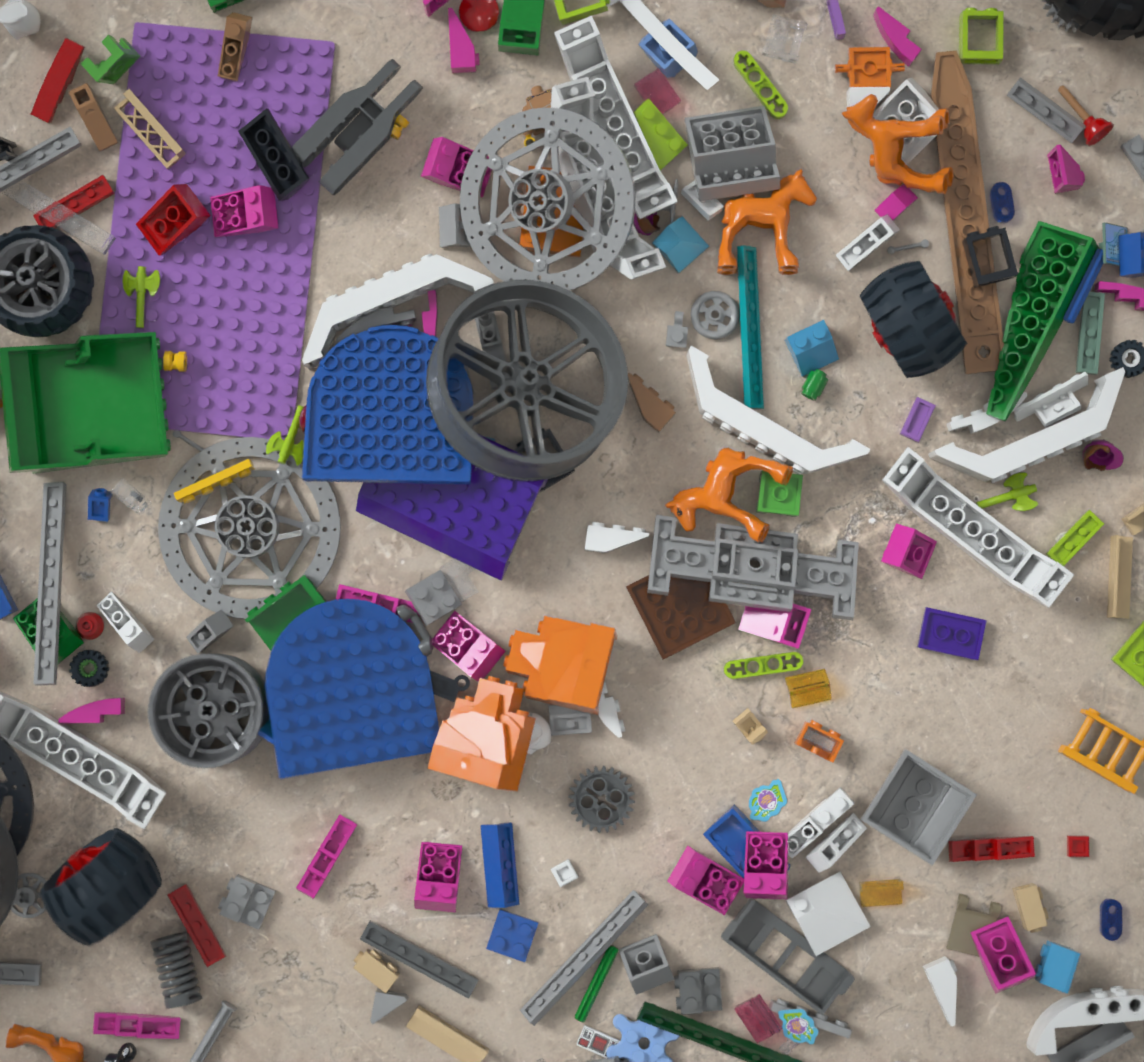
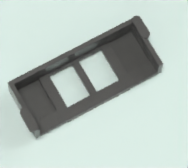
M753 898L748 900L721 934V938L821 1015L826 1012L838 994L844 995L855 980L854 976L825 952L815 956L804 936ZM773 928H775L790 939L791 943L773 967H771L755 955V952ZM798 945L815 959L798 982L793 984L780 974L778 970Z

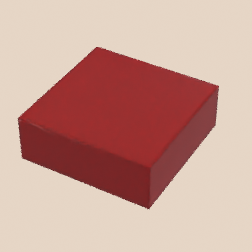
M1067 836V856L1089 857V836Z

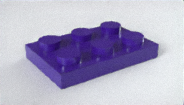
M925 607L917 648L979 660L987 620Z

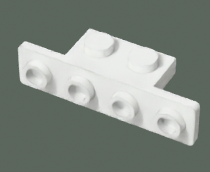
M1086 372L1076 374L1069 381L1057 384L1052 390L1038 394L1027 403H1021L1014 410L1015 420L1019 422L1035 413L1046 428L1081 409V404L1073 392L1088 385V374Z

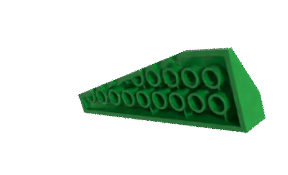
M1038 221L1020 259V270L1016 277V288L1012 295V306L1008 313L1002 340L1004 346L999 354L998 369L994 376V387L991 390L986 412L988 416L1006 422L1058 332L1063 322V317L1096 250L1099 249L1094 238Z

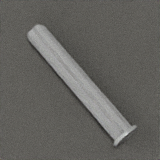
M222 1001L221 1009L189 1062H204L232 1012L237 1010L233 1004Z

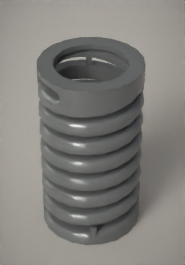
M187 932L171 934L152 940L150 943L154 951V957L173 954L155 960L156 965L174 962L157 968L158 973L175 970L159 975V980L164 981L179 977L162 982L160 985L162 989L180 985L163 990L162 995L165 999V1008L181 1007L201 1000L200 987L197 986L198 978L195 977L197 975L196 970H194L195 964L191 962L193 956L190 954L191 948L188 946ZM177 993H181V994H178V995H176V996L170 997V995H174V994H177Z

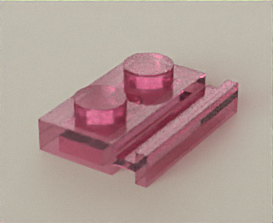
M659 68L634 84L644 101L650 99L662 115L681 103V99Z
M760 994L738 1004L734 1008L756 1043L773 1036L775 1033H779L783 1029Z

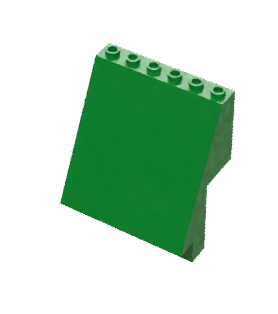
M156 332L80 336L75 344L1 347L0 382L9 473L32 472V474L167 456L168 451L171 450L170 439L166 438V431H168L169 425L168 419H164L166 399L162 398L164 379L160 378L159 370H162V360L158 358L157 350H160V340L156 338Z

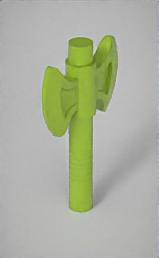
M138 266L136 277H133L129 271L125 270L122 283L124 291L128 296H132L134 290L137 292L135 328H144L146 289L149 290L151 296L157 293L160 286V274L158 270H155L147 277L146 267Z
M298 405L287 437L283 440L281 432L278 431L271 436L267 443L266 454L269 455L274 451H279L277 462L285 465L289 456L293 457L297 466L303 461L304 441L301 440L298 444H294V439L300 426L299 416L304 408L303 406Z
M1016 473L1010 476L1003 484L1004 487L1012 488L1010 492L978 501L976 505L983 509L1016 499V504L1012 506V509L1028 511L1038 506L1037 501H1033L1028 497L1031 493L1037 492V487L1035 484L1024 486V479L1027 473Z

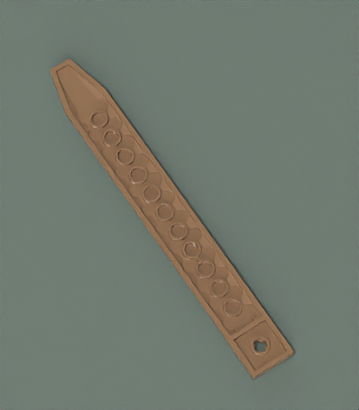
M957 50L937 52L935 55L931 100L938 109L948 108L949 110L948 127L943 129L942 135L936 136L940 170L948 167L953 169L952 186L948 187L946 194H943L959 325L960 331L967 342V345L962 350L965 375L995 372L998 369L1000 351H1002L1004 342H1002L1003 333L997 285L993 283L974 288L962 243L968 233L979 231V234L987 232L986 229L989 228L972 89ZM991 238L973 242L981 276L994 273ZM981 347H984L985 350L989 351V353L986 354L985 357H982V355L978 353V351L981 350Z

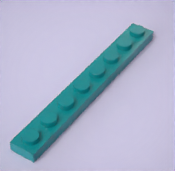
M742 245L737 246L744 405L758 410L764 409L757 250L756 247Z

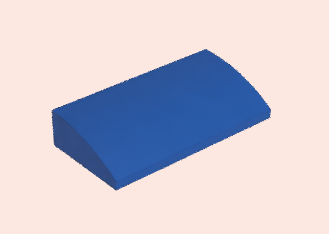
M734 804L703 835L740 876L744 878L746 831H760Z

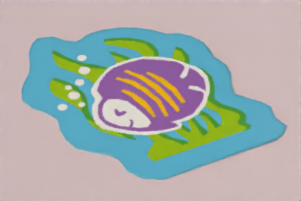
M779 779L773 780L769 786L762 785L752 791L749 799V808L752 811L750 819L766 822L771 816L779 814L780 809L787 804V798Z
M792 1009L780 1010L778 1012L779 1018L783 1021L782 1029L786 1038L797 1043L807 1042L814 1044L819 1031L814 1026V1020L807 1015L805 1010Z

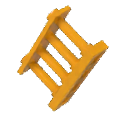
M1092 708L1088 710L1081 709L1080 713L1087 716L1072 744L1069 743L1068 746L1061 745L1058 752L1125 791L1135 794L1138 786L1133 784L1135 781L1133 778L1144 760V739L1141 741L1099 717L1101 713ZM1096 721L1105 728L1091 753L1084 756L1079 753L1081 750L1079 747L1093 722ZM1113 731L1123 738L1108 765L1105 764L1103 767L1097 763V757ZM1132 742L1141 748L1126 775L1123 774L1121 777L1115 774V768L1127 746Z

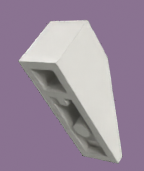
M887 214L878 219L837 253L836 257L849 271L894 236L900 229Z
M852 813L817 844L805 858L820 873L830 868L867 827Z
M944 956L922 967L944 1016L952 1027L955 1026L957 977L954 972H957V968L953 960L949 961Z

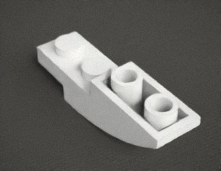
M1024 392V393L1022 394V396L1020 397L1019 401L1017 402V404H1016V406L1014 407V409L1012 410V412H1013V411L1024 401V399L1027 397V393H1026V392ZM988 403L983 405L985 412L982 409L970 412L971 416L965 418L963 414L952 417V421L946 425L949 432L968 426L970 434L990 427L1000 420L986 414Z
M604 681L598 705V716L609 730L620 738L622 737L621 732H625L623 720H618L617 712H620L618 699L614 700L613 696L605 698L604 694L608 693Z
M841 787L827 799L825 798L788 832V855L791 858H794L821 835L823 830L854 805L855 802Z

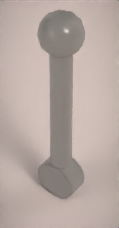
M924 239L921 243L895 248L890 246L887 251L889 254H894L896 251L916 247L927 248L929 241Z
M173 431V436L175 438H181L182 440H184L194 448L198 449L199 451L204 450L202 447H200L187 437L183 436L181 434V431Z

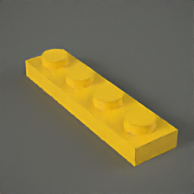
M247 459L173 494L178 502L186 504L195 500V496L201 493L202 495H207L213 492V488L219 485L224 487L231 484L234 478L249 476L255 467L252 461Z

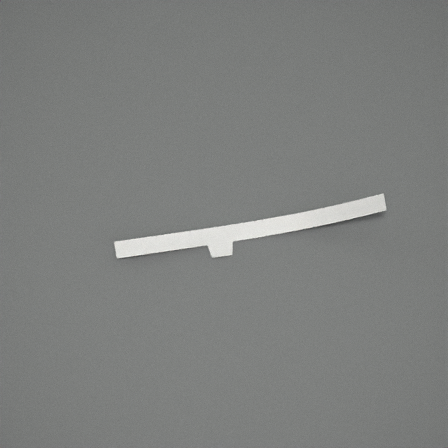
M610 0V3L607 4L611 6L621 1L652 37L706 90L719 81L713 73L667 30L641 0Z

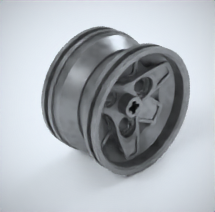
M197 654L175 662L162 673L150 695L148 719L155 740L171 758L184 765L196 768H214L245 757L262 741L263 737L258 735V732L270 720L265 681L250 664L231 655ZM203 671H216L209 682L199 674ZM236 680L242 685L246 693H233ZM182 686L186 700L174 705L176 695ZM196 688H200L203 692L199 700L193 695ZM229 701H233L236 704V710L233 713L227 710V703ZM250 715L248 724L243 731L237 719ZM200 724H205L208 727L206 735L199 733L198 728ZM177 726H188L191 728L189 741L182 735ZM216 737L227 745L219 749H209Z

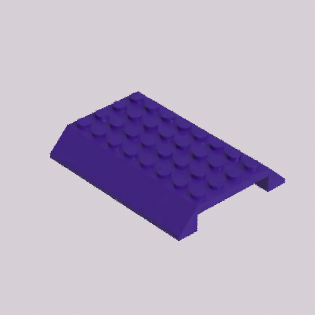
M478 434L487 442L493 444L494 446L502 450H505L513 454L525 456L485 436ZM471 463V484L363 482L358 493L356 512L502 581L510 564L508 560L540 489L545 487L548 479L537 481L507 479L488 473Z

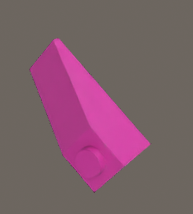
M448 8L452 73L476 72V66L480 65L479 53H475L474 45L453 8Z

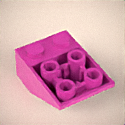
M444 137L433 138L421 177L461 191L464 171L474 150ZM489 167L483 178L480 198L484 196L492 171Z
M257 185L210 197L214 237L260 233L278 229L275 193L271 187Z
M794 603L791 612L745 606L738 630L799 649L812 609Z
M456 611L451 614L432 638V644L436 649L477 682H479L480 678L484 679L506 652Z
M746 831L744 895L746 898L788 899V833Z
M421 842L414 896L415 909L456 913L462 845Z
M687 845L667 882L674 888L725 915L743 885L744 878Z

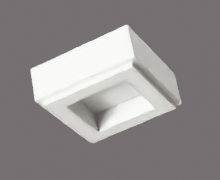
M569 859L551 868L560 888L579 878Z

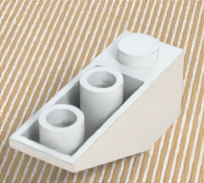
M592 522V525H588L585 550L606 553L647 538L649 533H645L643 528L633 527V531L625 530V526L613 525L612 528L604 527V523Z
M110 592L96 605L124 642L138 653H141L154 640L144 625L113 592Z

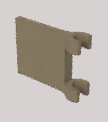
M959 893L946 948L979 957L970 932L996 922L1002 906H1000V903L991 901L989 913L968 909V896Z

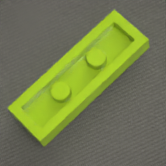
M1087 510L1046 555L1064 566L1104 523L1091 510Z

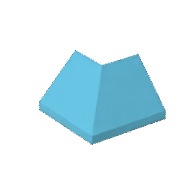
M683 216L669 224L652 242L656 249L659 248L660 253L678 273L709 247Z

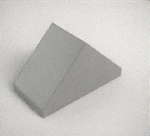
M377 989L371 1014V1023L374 1024L408 1000L407 994L389 990L387 993H384L381 989Z

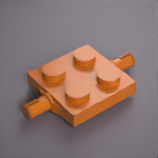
M851 47L848 50V63L835 64V73L847 72L849 87L891 88L892 72L905 71V63H892L890 47Z

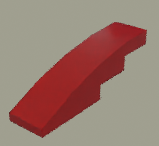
M65 38L44 79L31 115L47 123L52 122L58 104L62 103L66 89L73 81L85 46Z
M1034 836L948 841L949 862L1035 857Z

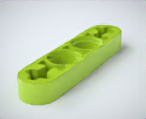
M745 50L737 52L733 60L737 71L763 106H765L768 113L775 119L783 118L788 111L786 101L752 55ZM740 56L741 58H747L746 64L748 67H750L751 65L754 66L749 68L746 73L744 71L747 67L744 65V63H738ZM751 72H758L760 80L757 82L751 81L749 74ZM769 88L772 91V96L764 98L761 95V90ZM775 97L777 98L775 100V104L778 107L783 106L782 113H780L779 111L776 113L774 112L775 105L773 104V102L770 105L768 104Z
M788 652L731 660L724 665L723 671L730 679L794 671L802 667L803 657L797 652ZM792 655L795 658H799L796 667H793L792 664H785L786 669H782L783 661L781 656H785L784 660H790ZM771 658H776L779 661V667L775 670H771L768 667V661ZM750 661L758 663L759 669L757 672H749L747 665ZM740 662H744L745 675H742V670L736 671L734 676H732V673L727 672V668L731 667L730 664H734L735 667H741Z

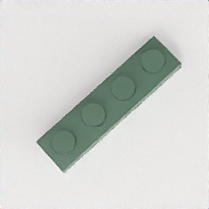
M1089 292L1081 308L1076 373L1098 374L1105 293Z

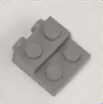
M238 874L235 879L231 878L226 889L230 891L227 898L223 897L218 906L221 909L220 915L259 930L276 890Z

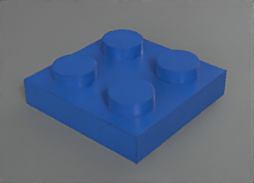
M499 909L486 949L525 962L539 922Z

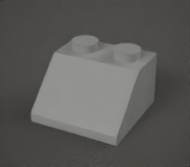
M657 934L618 949L636 995L674 980Z

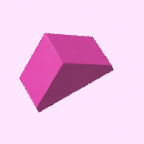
M903 184L892 192L874 211L880 218L888 214L894 220L914 203L918 197L910 188Z

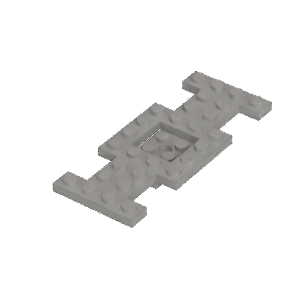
M656 515L647 593L668 596L670 577L711 582L709 601L791 612L793 594L831 598L833 599L832 618L854 619L859 542L838 540L836 558L798 553V534L769 530L765 540L757 542L750 538L745 527L721 523L716 525L715 541L675 536L676 517ZM756 560L761 566L753 568L750 565V561Z

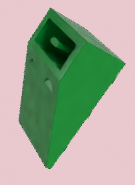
M545 0L503 1L498 38L499 52L539 56Z
M38 598L13 618L34 652ZM61 611L58 664L84 643L76 629Z

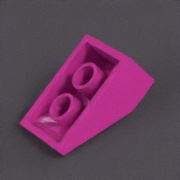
M1009 917L970 932L995 994L1034 978L1036 975L1034 968Z

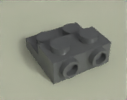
M719 967L678 970V976H674L675 989H679L680 997H676L677 1010L681 1009V1014L722 1010Z

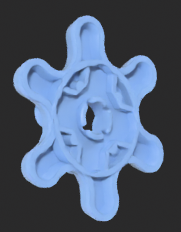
M617 1014L613 1018V1025L621 1032L622 1038L618 1044L608 1047L606 1051L608 1058L619 1056V1059L626 1058L629 1062H673L672 1058L666 1054L665 1047L669 1042L676 1041L680 1037L679 1035L639 1020L630 1021L624 1014ZM642 1037H646L649 1040V1046L646 1049H641L638 1045Z

